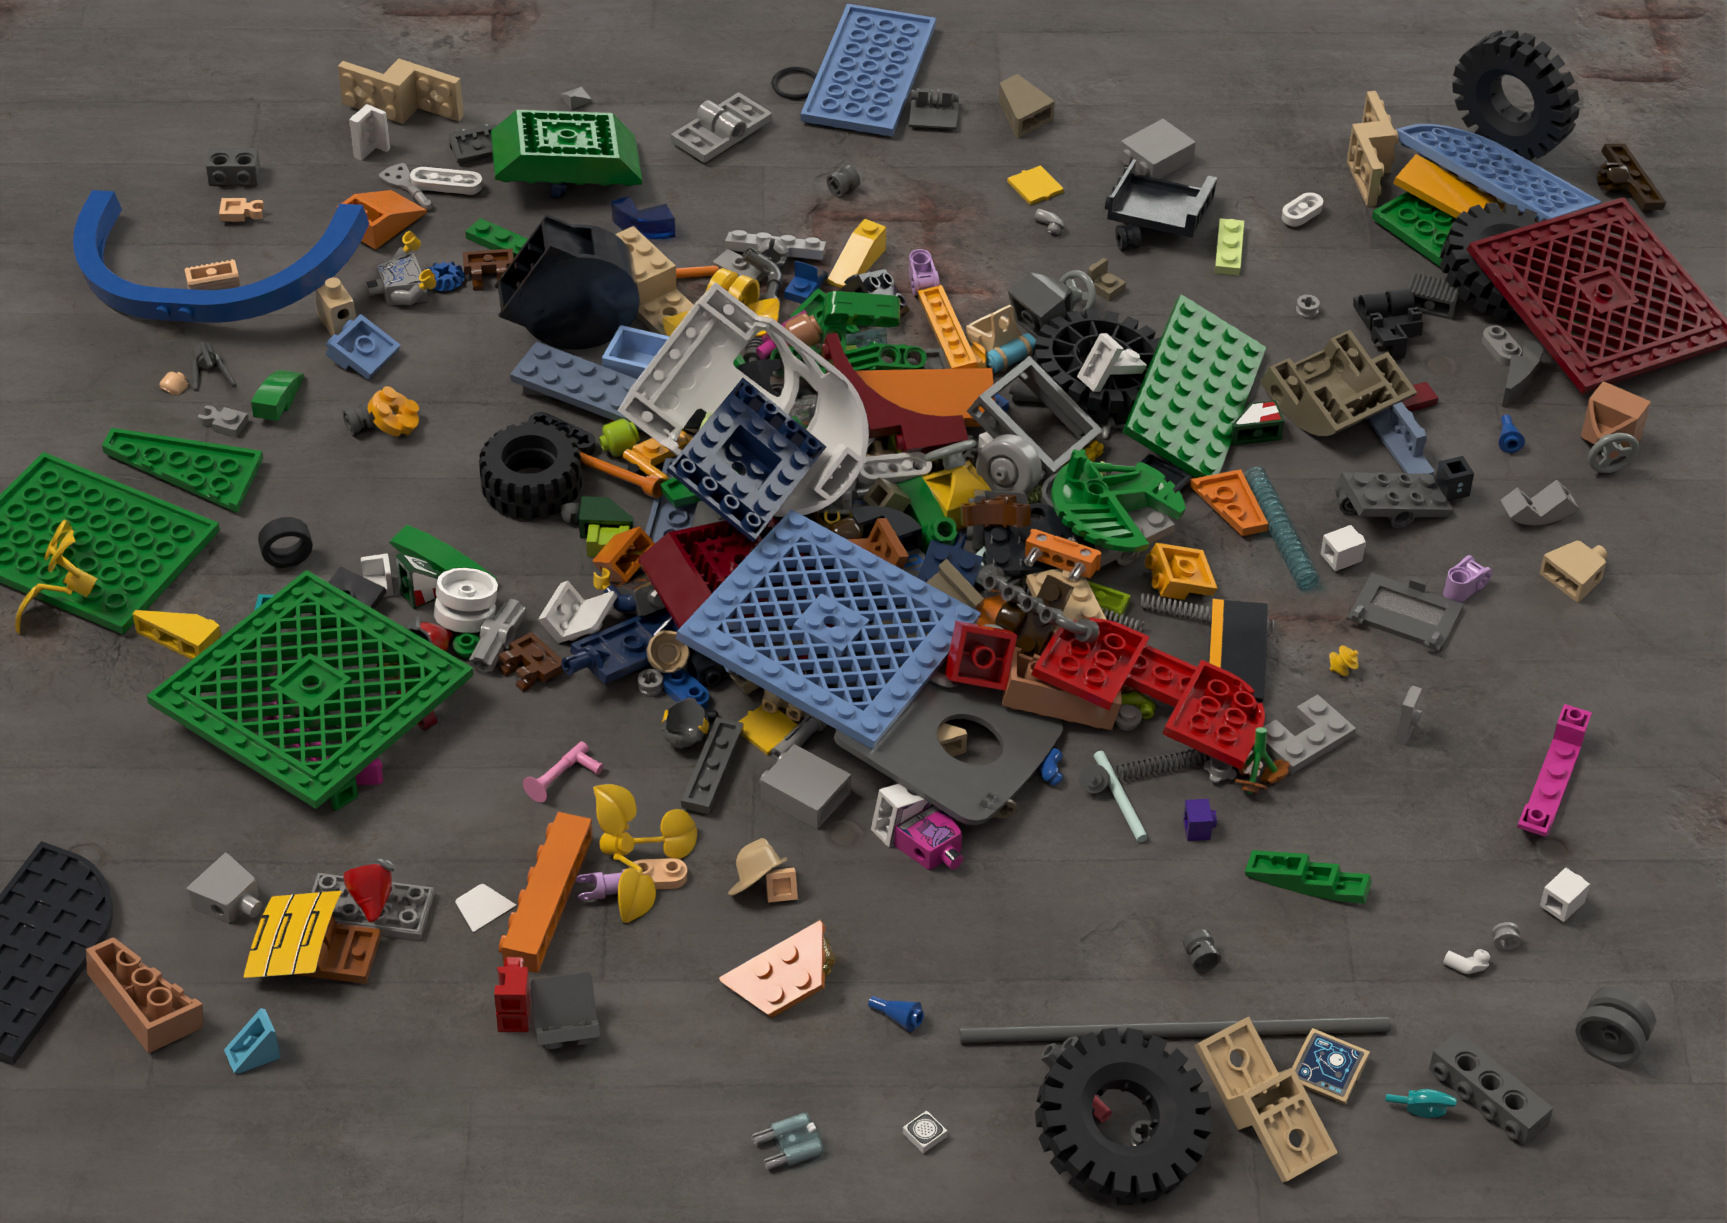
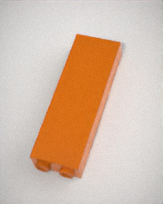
M992 368L856 371L869 387L894 404L921 414L936 416L963 415L965 427H982L967 410L982 393L994 385ZM982 407L978 408L982 413L985 411Z

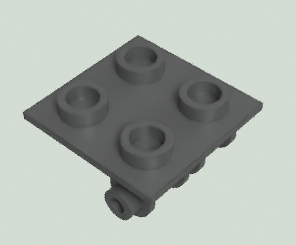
M917 88L916 91L912 90L909 127L956 129L959 93H954V90H942V97H940V89H938L937 97H933V89H931L930 96H928V89Z

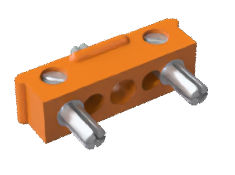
M1031 529L1030 536L1026 540V559L1024 560L1026 566L1029 564V567H1031L1036 560L1069 571L1068 578L1071 581L1073 580V582L1077 581L1080 575L1091 578L1096 570H1100L1101 552L1078 544L1075 539H1064Z

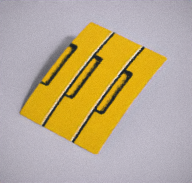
M342 891L271 897L257 928L243 977L314 973L330 918Z

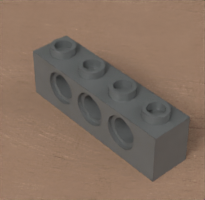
M1459 1031L1433 1051L1429 1070L1433 1072L1434 1076L1453 1088L1462 1099L1475 1106L1485 1118L1492 1120L1502 1128L1511 1139H1515L1522 1146H1526L1549 1126L1553 1107Z

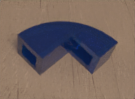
M630 196L611 201L612 220L621 230L624 231L634 226L647 239L676 237L675 217L666 203L638 211Z

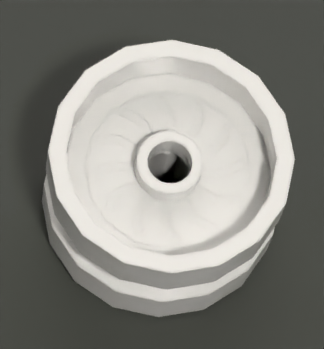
M457 568L443 572L438 577L436 585L437 598L434 617L437 623L444 628L456 632H480L486 619L492 620L495 617V602L498 590L495 578L486 572L470 568Z

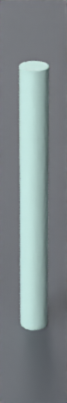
M1104 751L1096 752L1094 758L1098 765L1103 766L1108 771V786L1137 842L1146 841L1148 836Z

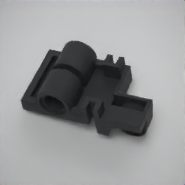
M1406 288L1353 297V307L1368 329L1372 331V342L1374 344L1380 342L1383 347L1386 346L1387 352L1393 359L1404 358L1406 356L1408 338L1416 337L1417 335L1422 336L1423 328L1422 312L1419 311L1418 307H1414V296L1411 289Z

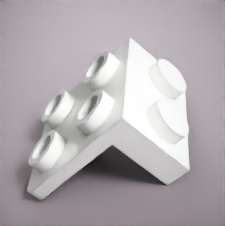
M565 581L560 583L538 618V621L557 643L567 640L573 641L579 636L586 634L592 635L602 627V621L613 609V603L617 595L614 591L584 600L571 583Z

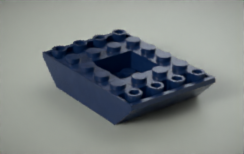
M742 378L666 471L754 542L827 446L745 378ZM732 468L737 469V470L740 472V474H738V473H737L734 469H732Z

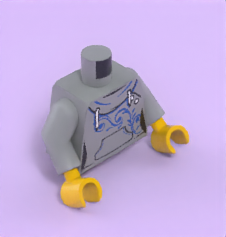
M408 231L403 235L402 241L405 246L400 247L390 260L377 266L378 279L365 282L369 297L383 294L389 306H410L414 303L428 301L427 288H435V274L430 269L421 271L414 253H410L411 250H418L421 246L420 240L412 231Z

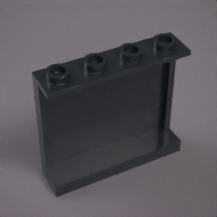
M1133 159L1129 167L1124 168L1123 175L1119 176L1117 186H1113L1111 195H1108L1106 198L1105 210H1108L1107 219L1193 238L1214 200L1218 177L1208 176L1203 186L1198 188L1135 174L1137 160Z

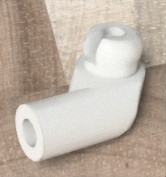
M1478 949L1474 952V957L1465 958L1449 950L1443 964L1463 974H1472L1484 971L1489 966L1490 954L1485 950Z

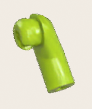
M1133 691L1121 694V705L1129 704L1137 707L1144 719L1154 716L1155 703L1144 693Z

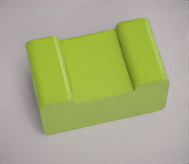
M590 524L586 541L587 556L596 557L613 536L630 530V527L608 528Z

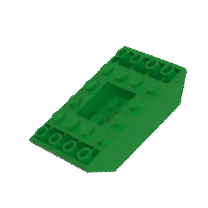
M515 110L491 130L495 180L505 183L525 181L527 183L550 182L552 184L567 182L577 185L598 183L602 186L622 184L628 187L642 185L635 135L613 113Z

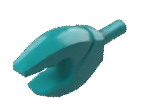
M1432 1089L1409 1090L1408 1097L1386 1094L1385 1098L1386 1102L1407 1104V1111L1424 1118L1444 1116L1447 1112V1107H1455L1457 1104L1456 1098Z

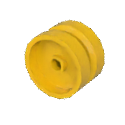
M725 268L719 269L713 275L706 289L707 291L716 282L745 306L758 302L760 294L758 280L745 275L738 276V273Z

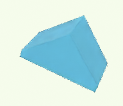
M260 1008L224 1049L234 1073L239 1074L280 1059L276 1032L265 1009Z

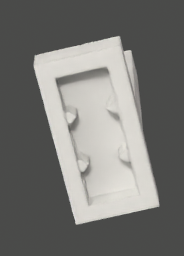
M1103 333L1096 340L1077 377L1093 392H1100L1110 374H1142L1147 365L1140 359L1137 352L1131 349L1123 350L1124 348L1107 333Z

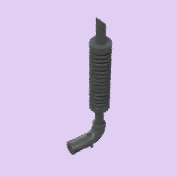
M751 246L747 247L741 260L752 265L768 278L767 294L760 296L758 301L778 298V290L781 289L783 284L781 270L772 261L771 257L768 258ZM763 336L754 337L746 345L743 355L746 363L760 360L756 348L764 344L761 339Z

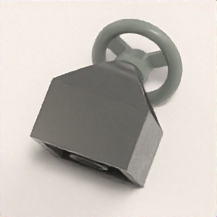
M1073 270L1064 274L1059 281L1041 274L1029 273L1008 290L1011 306L1014 309L1015 321L1037 338L1041 328L1045 324L1049 325L1051 319L1058 315L1065 319L1066 313L1073 311L1076 303H1079L1081 300H1088L1085 308L1079 312L1084 318L1085 310L1093 309L1096 289L1092 279L1086 273ZM1073 278L1083 280L1088 288V292H1082L1077 288Z

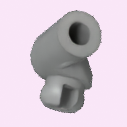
M1042 209L1036 211L1035 221L1048 224V231L1052 234L1058 235L1061 232L1064 222L1056 214Z

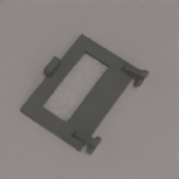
M1371 572L1346 619L1414 641L1425 647L1442 651L1464 604L1425 591L1427 580L1412 576L1409 585Z

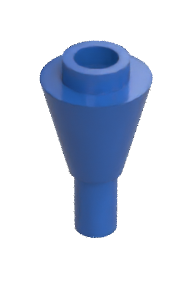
M1503 415L1501 417L1502 429L1499 447L1506 453H1515L1523 448L1525 438L1512 423L1511 416Z
M872 996L868 1003L869 1008L885 1013L886 1016L909 1032L913 1031L915 1027H919L924 1018V1011L920 1002L886 1001Z

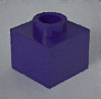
M1209 799L1185 800L1183 822L1187 841L1211 839L1212 828L1217 826L1216 811L1210 809Z

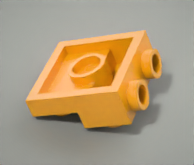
M1155 543L1151 552L1145 558V567L1151 569L1153 574L1152 586L1158 589L1161 597L1185 600L1188 593L1213 596L1218 589L1203 550Z

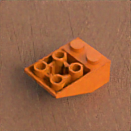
M392 190L354 194L341 203L363 205L369 225L361 242L375 250L427 213V210Z

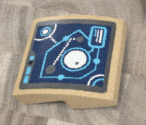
M1312 1028L1295 1060L1293 1068L1305 1089L1346 1105L1356 1081L1361 1076L1370 1051Z

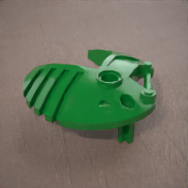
M1074 449L1072 451L1069 463L1056 475L1051 491L1052 505L1058 517L1063 518L1062 522L1067 527L1072 528V532L1084 537V540L1092 544L1121 552L1146 551L1149 547V542L1127 512L1149 507L1179 520L1186 509L1181 493L1179 491L1177 493L1174 492L1175 485L1171 481L1167 483L1165 481L1166 476L1153 467L1142 462L1137 463L1136 467L1091 462L1087 458L1088 456L1085 455L1086 451L1083 449L1080 451ZM1099 472H1107V473H1111V472H1125V473L1115 474V475H1108V476H1102Z

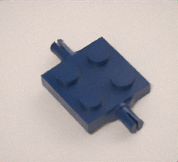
M957 533L953 546L931 540L918 579L924 582L930 580L938 573V566L947 559L974 586L983 557L963 549L968 537L963 534L962 540L959 542L962 533Z

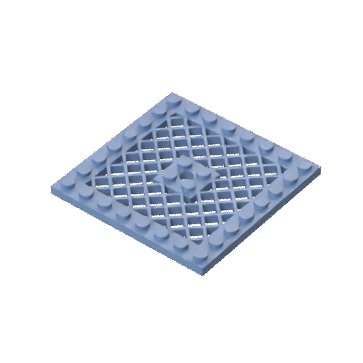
M791 509L677 631L675 639L873 749L947 660L955 620L976 624L979 621L981 612ZM799 553H810V556L801 557ZM833 565L834 569L824 570L823 566ZM795 567H796V570H797V571L787 572V571H786V568H795ZM804 567H815L816 570L806 571ZM856 578L858 582L848 583L847 579ZM828 580H839V583L829 584ZM809 581H820L821 584L811 585ZM791 582H801L802 585L792 586ZM772 583H782L783 586L773 587ZM871 592H881L882 595L872 596ZM852 593H862L863 597H853ZM833 594H844L845 598H834ZM795 596H806L807 600H797ZM776 597H787L788 601H777ZM757 598H768L769 602H758ZM895 605H905L906 609H896ZM876 606H886L887 610H877ZM857 607H868L869 611H858ZM792 611L793 615L783 616L782 612ZM773 612L774 614L772 617H763L762 613ZM754 613L755 618H744L743 614ZM919 618H929L930 622H920ZM900 619H910L911 623H901ZM892 620L893 624L883 625L882 621ZM869 621H873L874 625L868 626ZM825 624H833L834 627L830 628ZM787 626H793L792 630H788ZM767 627H778L779 631L769 632ZM759 628L760 632L749 633L748 629ZM740 629L741 633L730 634L729 630ZM916 633V638H907L906 634ZM895 634L898 636V639H888L887 635ZM868 636H878L879 640H869ZM783 641L784 646H773L772 642ZM792 641H803V645L792 644ZM753 643H764L765 647L754 648ZM893 649H902L904 653L894 654ZM883 650L885 654L875 655L874 651ZM864 651L866 656H855L854 652ZM816 654H827L828 658L817 659ZM807 655L808 659L798 660L797 656ZM788 656L789 661H779L777 657ZM879 665H889L890 669L880 670ZM870 666L871 670L861 671L860 667ZM851 667L852 672L841 671V668ZM821 669H832L833 673L823 674ZM802 670H813L814 674L803 675ZM865 681H875L877 685L866 686ZM856 682L858 687H847L846 683ZM837 683L838 688L828 689L826 685ZM862 697L863 702H852L851 698Z

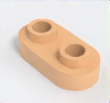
M642 859L633 862L642 868V875L651 876L656 890L676 889L683 886L687 881V866L679 859Z

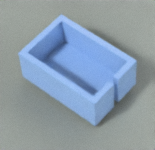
M620 325L602 357V366L638 379L670 336Z

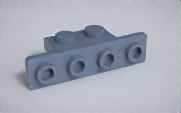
M1402 402L1393 404L1392 410L1388 408L1366 419L1404 473L1434 475L1433 468L1423 456L1424 445L1427 441L1426 432L1423 428H1420L1412 412L1408 411Z

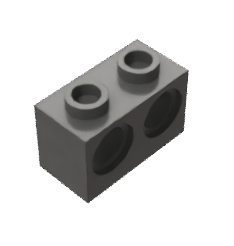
M209 148L206 163L209 185H258L261 168L258 148Z

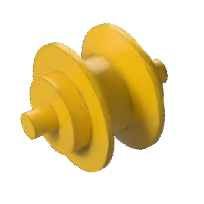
M1344 645L1340 646L1339 654L1331 652L1329 655L1331 665L1329 669L1342 676H1347L1349 674L1348 668L1356 670L1359 666L1358 651H1353Z

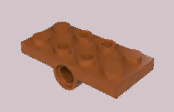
M331 916L320 950L316 971L314 973L293 975L366 984L381 939L380 929L339 924Z

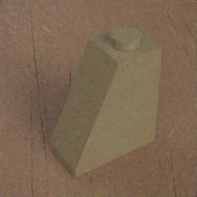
M1019 74L1000 82L999 103L1015 137L1020 138L1054 120L1055 101Z

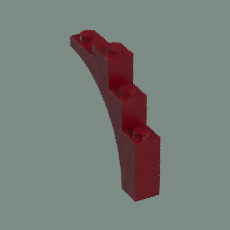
M838 334L826 335L824 343L821 344V355L845 375L858 392L867 415L869 438L897 434L895 435L897 450H901V453L921 452L925 455L937 449L968 440L963 415L936 416L921 414L902 408L883 398L869 387L853 369L843 352Z

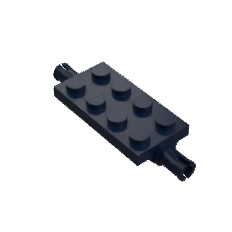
M661 610L645 616H636L572 643L570 649L572 656L562 659V669L565 673L567 672V675H572L575 672L588 668L604 684L650 665L646 651L650 639L662 630L677 632L679 628L669 612L663 613Z

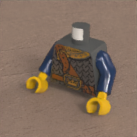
M602 568V577L594 572L593 585L596 589L604 590L603 594L611 591L616 593L617 598L613 603L616 611L636 616H645L666 608L645 573L631 578L625 583L621 582L610 585V571L608 569Z

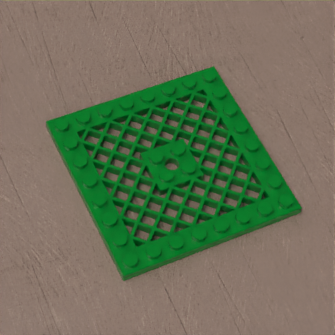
M306 570L147 695V701L154 708L317 809L474 675L471 666ZM316 613V616L301 617V614ZM337 625V628L321 629V626ZM317 627V630L301 631V628ZM297 628L295 632L281 633V629ZM342 638H358L356 641L342 642ZM337 639V642L322 643V640ZM317 641V644L302 645V642ZM297 642V646L282 647V643ZM277 644V647L262 648V645ZM378 650L379 653L363 654V651ZM358 651V655L343 656V652ZM338 653V656L323 657V654ZM298 656V660L282 661L283 657ZM277 658L276 662L262 663V659ZM257 660V663L242 664V661ZM399 662L400 664L398 666L384 667V663ZM379 664V667L364 668L363 665ZM359 665V669L343 670L345 666ZM278 672V676L262 677L263 673ZM257 674V678L242 679V675ZM421 674V678L405 679V676ZM237 676V679L222 680V677ZM400 676V680L385 681L384 679L385 677ZM380 678V682L364 683V679ZM352 680H360V683L352 684ZM315 684H317V686L312 687V688H307V687H305L306 685H315ZM270 687L271 691H263V688ZM258 688V692L242 693L244 689ZM237 690V694L222 695V691ZM401 691V694L385 695V692ZM217 692L216 696L201 697V693ZM381 692V696L365 697L367 693ZM360 694L361 698L345 699V695ZM263 702H279V705L263 706ZM258 703V707L243 708V704ZM237 705L235 709L222 710V706ZM382 707V711L366 712V708ZM361 709V712L346 714L345 710ZM341 710V714L325 715L327 711ZM300 714V718L284 719V715ZM279 716L278 720L263 721V717ZM258 718V721L243 723V719ZM362 723V727L346 728L347 724ZM341 725V729L326 730V726ZM321 727V731L305 732V728ZM300 729V733L284 734V730ZM279 730L277 735L264 736V732ZM342 740V744L326 745V741ZM321 742V746L306 747L305 743ZM301 743L300 748L285 749V745ZM322 757V761L306 762V758Z

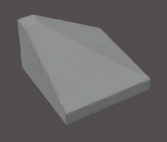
M582 87L560 94L561 98L571 109L592 103L591 97Z

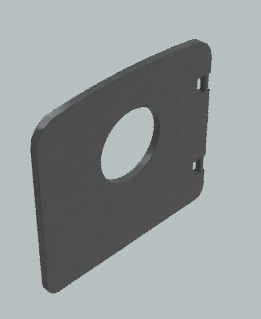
M947 660L942 664V666L938 669L937 672L944 675ZM929 680L873 749L836 730L834 735L835 742L848 752L956 820L969 825H979L986 823L1027 783L1060 738L1063 725L1059 718L1041 716L1037 713L1014 710L1010 707L1002 706V690L957 682L959 685L956 687H943ZM953 719H967L980 723L992 731L999 740L1002 750L1001 756L996 761L986 765H971L961 762L950 756L942 748L937 737V729L943 723Z

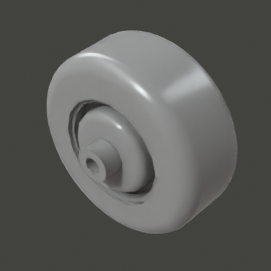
M1006 434L994 438L980 450L976 460V472L984 479L992 491L1024 492L1027 495L1039 483L1042 465L1037 451L1027 440L1016 435Z

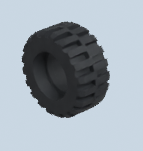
M521 422V425L515 426V424L507 426L506 430L503 431L501 429L494 434V438L490 437L480 451L479 469L483 496L493 508L496 507L498 512L504 515L508 513L511 518L518 519L519 517H524L525 520H533L535 517H540V519L547 518L552 513L556 515L561 512V505L573 503V500L580 493V488L582 487L580 450L575 440L570 438L568 433L564 430L559 431V428L554 425L545 426L542 422H536V424ZM525 468L546 469L542 472L534 474H522L516 472L518 470Z

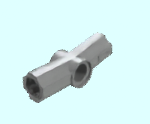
M510 599L508 602H505L492 620L486 619L482 624L480 641L469 659L470 666L474 667L478 672L487 674L489 671H493L499 659V654L504 649H509V643L514 641L516 629L526 617V608L518 600Z

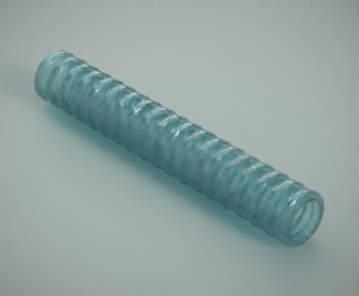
M1259 466L1248 469L1244 476L1268 522L1269 532L1296 586L1299 589L1313 587L1318 582L1319 575L1265 469Z

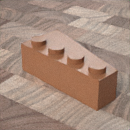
M112 937L86 949L88 976L147 1053H151L203 1028V1004L196 998L192 1000L186 996L184 989L176 983L172 985L162 978V973L156 968H149L143 964L141 957L117 939Z

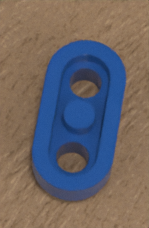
M682 669L674 673H665L663 676V689L676 703L687 698H695L704 710L707 709L709 706V692L694 677Z

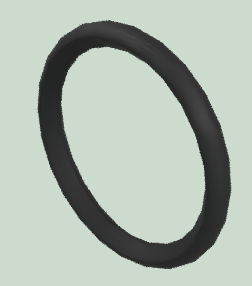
M797 66L784 68L774 74L771 81L773 90L780 96L789 99H804L808 97L810 92L789 94L781 91L776 85V80L780 75L798 71L808 73L814 79L817 76L814 71Z

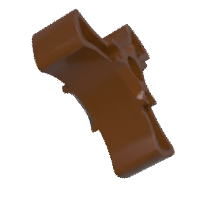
M998 495L992 499H981V502L960 503L961 525L965 527L983 525L985 527L1002 526L1007 528L1008 526L1020 528L1031 525L1030 504H1018L1016 495Z

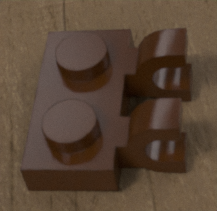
M513 249L463 252L464 275L472 274L473 291L483 290L482 273L497 272V281L513 261Z
M533 632L509 643V651L499 654V659L504 663L499 666V671L504 676L513 673L519 663L522 662L525 665L516 670V675L521 678V680L516 682V687L522 692L531 688L537 678L544 683L564 672L561 665L562 659Z

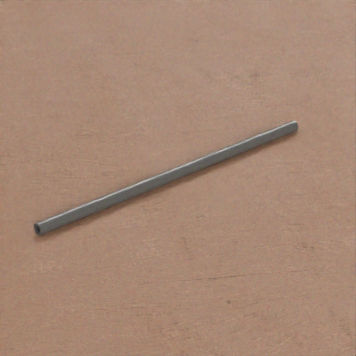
M1389 1017L1251 1020L1259 1036L1309 1034L1312 1028L1326 1034L1390 1032ZM1238 1021L960 1028V1043L1066 1041L1073 1036L1079 1039L1091 1032L1097 1037L1102 1029L1115 1027L1118 1028L1119 1035H1123L1127 1028L1143 1030V1039L1151 1038L1153 1034L1160 1038L1210 1037Z

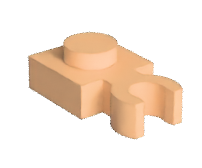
M222 198L219 211L220 222L245 221L246 217L263 219V201L254 200L247 203L246 198Z

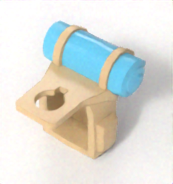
M1011 305L966 326L968 341L970 343H978L984 347L987 358L986 365L988 368H992L993 373L1003 372L1009 366L1033 354L1036 340L1028 333L1021 334L1016 325L1014 309Z

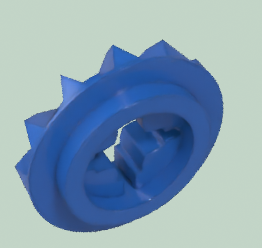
M443 260L441 264L433 263L432 267L426 268L435 274L436 286L433 290L450 291L459 287L464 281L465 276L462 267L455 265L454 261L445 263Z

